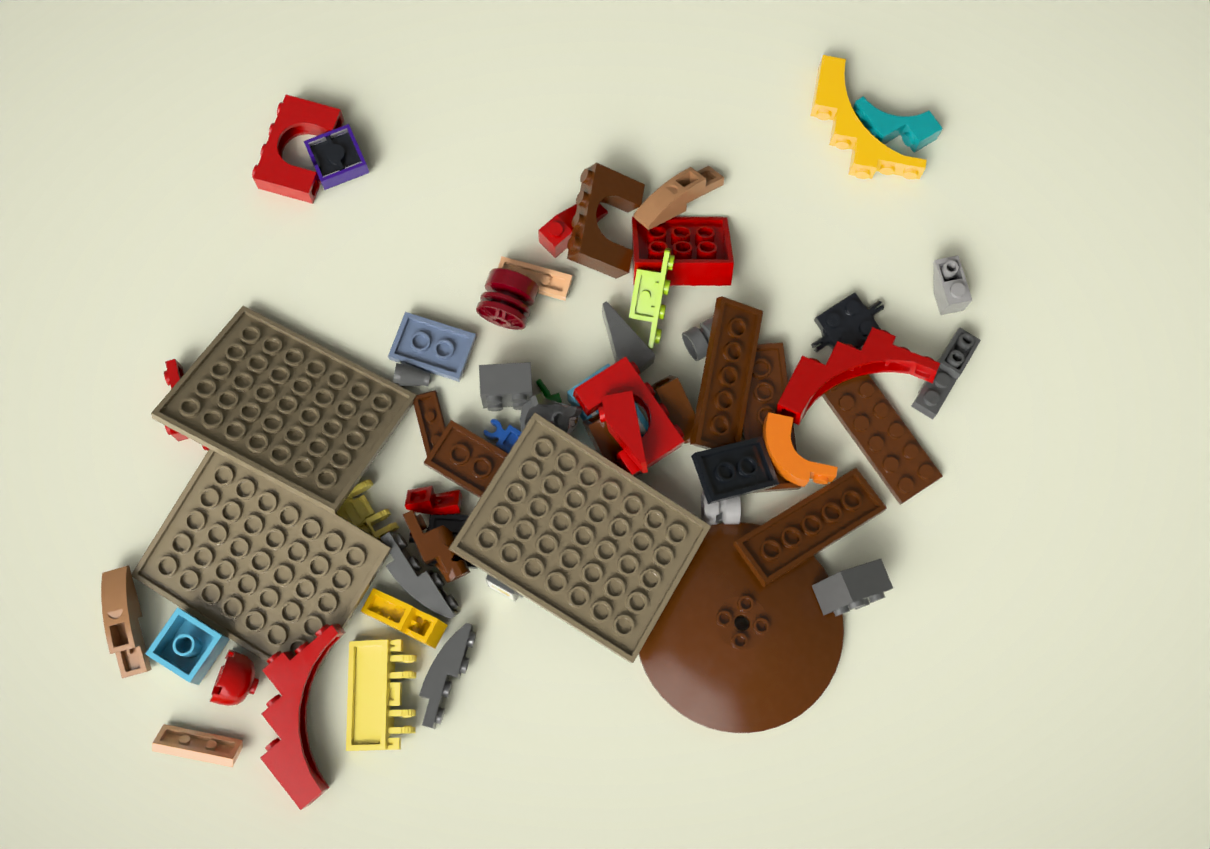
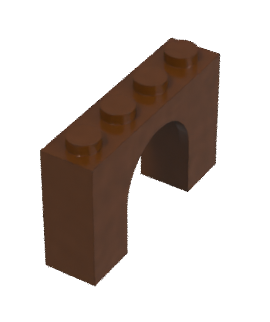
M595 163L584 169L580 177V182L582 183L576 198L577 209L572 219L573 230L567 244V249L569 250L567 259L617 279L630 272L633 250L614 243L603 235L596 220L597 207L599 203H606L629 213L641 206L645 184L599 163Z
M669 375L651 385L655 392L654 398L658 404H664L670 416L668 418L672 424H677L682 430L684 444L690 443L695 413L678 377ZM599 413L583 421L582 423L597 453L622 468L616 457L623 448L609 433L606 422L600 421Z

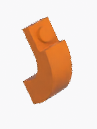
M768 412L764 419L762 438L774 470L787 481L802 487L807 485L810 478L817 484L831 483L836 478L838 467L808 461L795 451L791 442V429L794 417Z

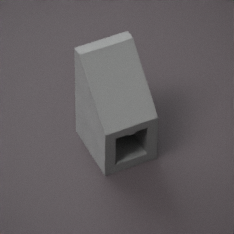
M958 255L934 261V296L940 315L964 311L972 301Z

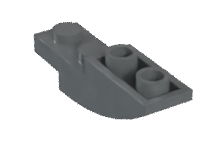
M959 327L937 361L940 363L933 383L928 381L923 383L911 407L933 420L981 340Z
M393 531L380 537L383 543L392 548L390 554L394 561L387 564L386 567L404 590L425 607L451 619L459 614L457 611L458 603L451 594H446L442 587L445 584L441 576L437 572L433 573L432 570H427L421 574V564L414 555H409L406 550L408 544L400 533L396 534Z
M466 623L454 633L442 647L429 668L419 694L420 697L429 699L422 726L435 729L436 724L441 725L445 712V708H441L443 698L449 697L452 682L448 681L449 676L460 679L461 673L466 674L470 658L466 657L468 647L473 648L476 638V632L473 631L472 624Z

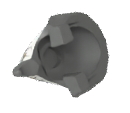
M540 392L532 396L522 407L520 416L521 432L531 416L536 413L567 434H570L579 423L582 408L580 406H571L544 398Z

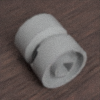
M702 491L701 519L709 525H716L719 521H723L724 524L740 523V496L708 505L704 491Z

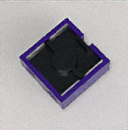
M349 124L304 141L324 190L369 173L365 159Z

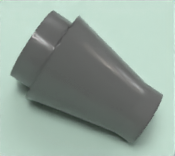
M405 362L403 364L396 363L393 383H397L399 386H428L431 372Z

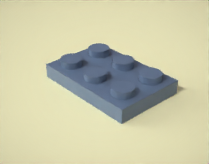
M405 312L388 358L389 360L402 364L405 362L425 371H430L433 374L460 382L476 340V334Z

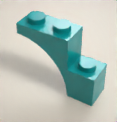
M864 96L856 100L853 106L855 114L864 127L881 143L886 144L901 135L904 144L910 147L914 153L937 140L943 129L930 111L915 116H895L877 109Z

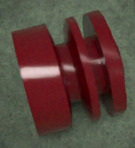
M503 268L492 269L485 283L487 292L481 294V301L476 307V312L482 318L497 326L512 330L524 329L527 324V318L530 316V309L528 307L534 305L539 286L535 281L519 272Z

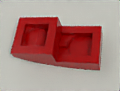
M433 486L411 489L407 491L405 508L424 514H455L461 512L463 497L460 490L435 494Z

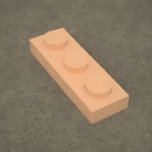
M501 256L498 268L513 270L529 277L539 286L538 294L566 301L572 275Z
M163 724L152 743V751L229 767L234 766L243 748V740L166 724Z

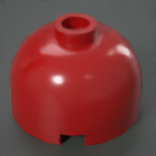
M229 649L225 657L227 660L225 665L221 666L211 693L212 697L209 701L225 706L238 705L245 700L248 693L254 695L259 679L254 678L256 670L254 663L247 656Z

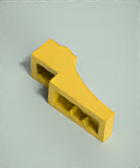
M374 588L360 611L436 649L448 626L441 620Z

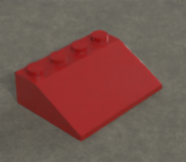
M632 217L633 285L635 284L637 268L661 272L665 249L670 248L671 255H675L673 269L668 270L666 280H671L670 286H731L734 259L727 217H674L650 230Z

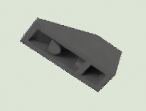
M607 301L604 302L602 305V315L615 363L627 357L629 362L633 361L638 366L640 373H642L654 363L655 354Z

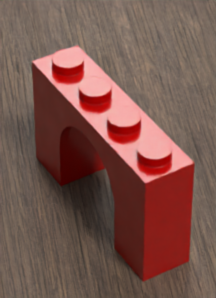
M286 94L283 103L280 102L278 105L275 123L270 125L268 141L261 148L260 161L253 168L252 178L258 189L313 204L321 184L317 172L288 164L282 159L283 150L287 143L297 136L305 134L318 136L342 127L344 118L341 109Z
M624 357L576 387L573 396L585 414L589 416L598 410V407L603 406L601 396L632 390L634 402L643 408L648 418V431L642 437L648 469L680 448L684 443V434L677 424H672L668 418L670 416L664 404H658L654 398L655 392L648 382H643L639 376L641 373L638 366L633 361L629 362L627 357ZM624 450L617 454L616 460L623 470L634 477L642 473Z

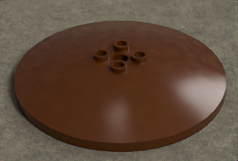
M740 522L739 524L720 523L711 525L638 654L645 674L652 686L673 709L699 725L728 733H754L769 730L788 723L803 714L821 697L830 684L839 664L843 647V615L835 617L834 612L823 615L812 585L829 577L825 569L813 556L763 587L733 545L736 540L761 526L752 523ZM743 616L748 620L749 626L747 630L740 631L735 627L734 621L736 617Z

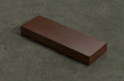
M436 390L417 395L413 402L427 456L446 428Z

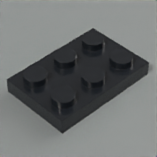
M762 436L696 452L691 456L708 505L779 485Z

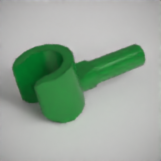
M541 379L536 381L546 399L562 403L559 393L551 395Z

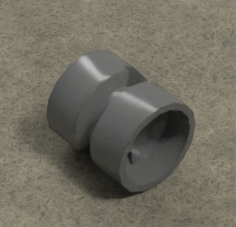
M713 317L700 323V328L692 327L682 333L684 345L695 361L706 357Z

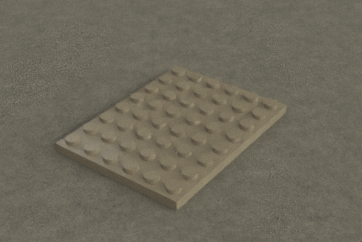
M242 306L151 412L152 419L335 515L410 410L417 395L265 316Z
M534 413L448 549L624 660L634 663L711 526L540 415Z
M209 449L132 572V577L267 662L278 651H281V653L292 651L296 656L294 651L303 643L308 642L310 644L316 639L315 633L326 624L330 626L339 624L344 629L392 548L337 513L334 515ZM333 646L330 648L327 655L319 665L317 672L319 671L320 667L322 666L323 662L325 661Z

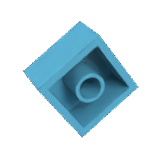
M177 607L145 654L189 683L199 685L230 639L187 611Z

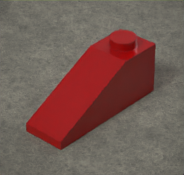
M600 203L596 211L597 223L608 214V211ZM577 204L557 214L538 230L539 243L554 258L567 249L568 241L572 235V219L576 214Z
M632 390L601 396L603 406L598 407L600 421L606 422L609 433L642 473L648 472Z

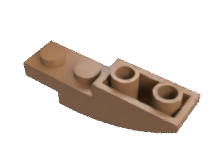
M710 166L699 171L690 167L668 180L651 194L636 210L634 218L650 230L684 213L687 203L723 186L724 177Z
M128 565L103 572L101 602L110 654H116L122 678L148 672L152 669L149 658L145 654L147 650L138 618L143 616L130 567Z

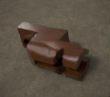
M413 510L403 514L424 563L429 564L437 561L435 565L447 583L470 573L466 561H454L458 555L448 549L455 539L451 530L442 525L424 533L423 530L427 529V525L421 514L416 515Z

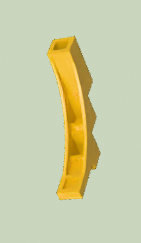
M823 55L818 67L810 116L821 120H833L829 145L836 146L839 149H852L849 175H855L860 179H872L875 171H879L885 175L895 174L907 179H920L926 169L927 160L904 156L890 149L864 127L855 114L847 95L844 75L846 59Z

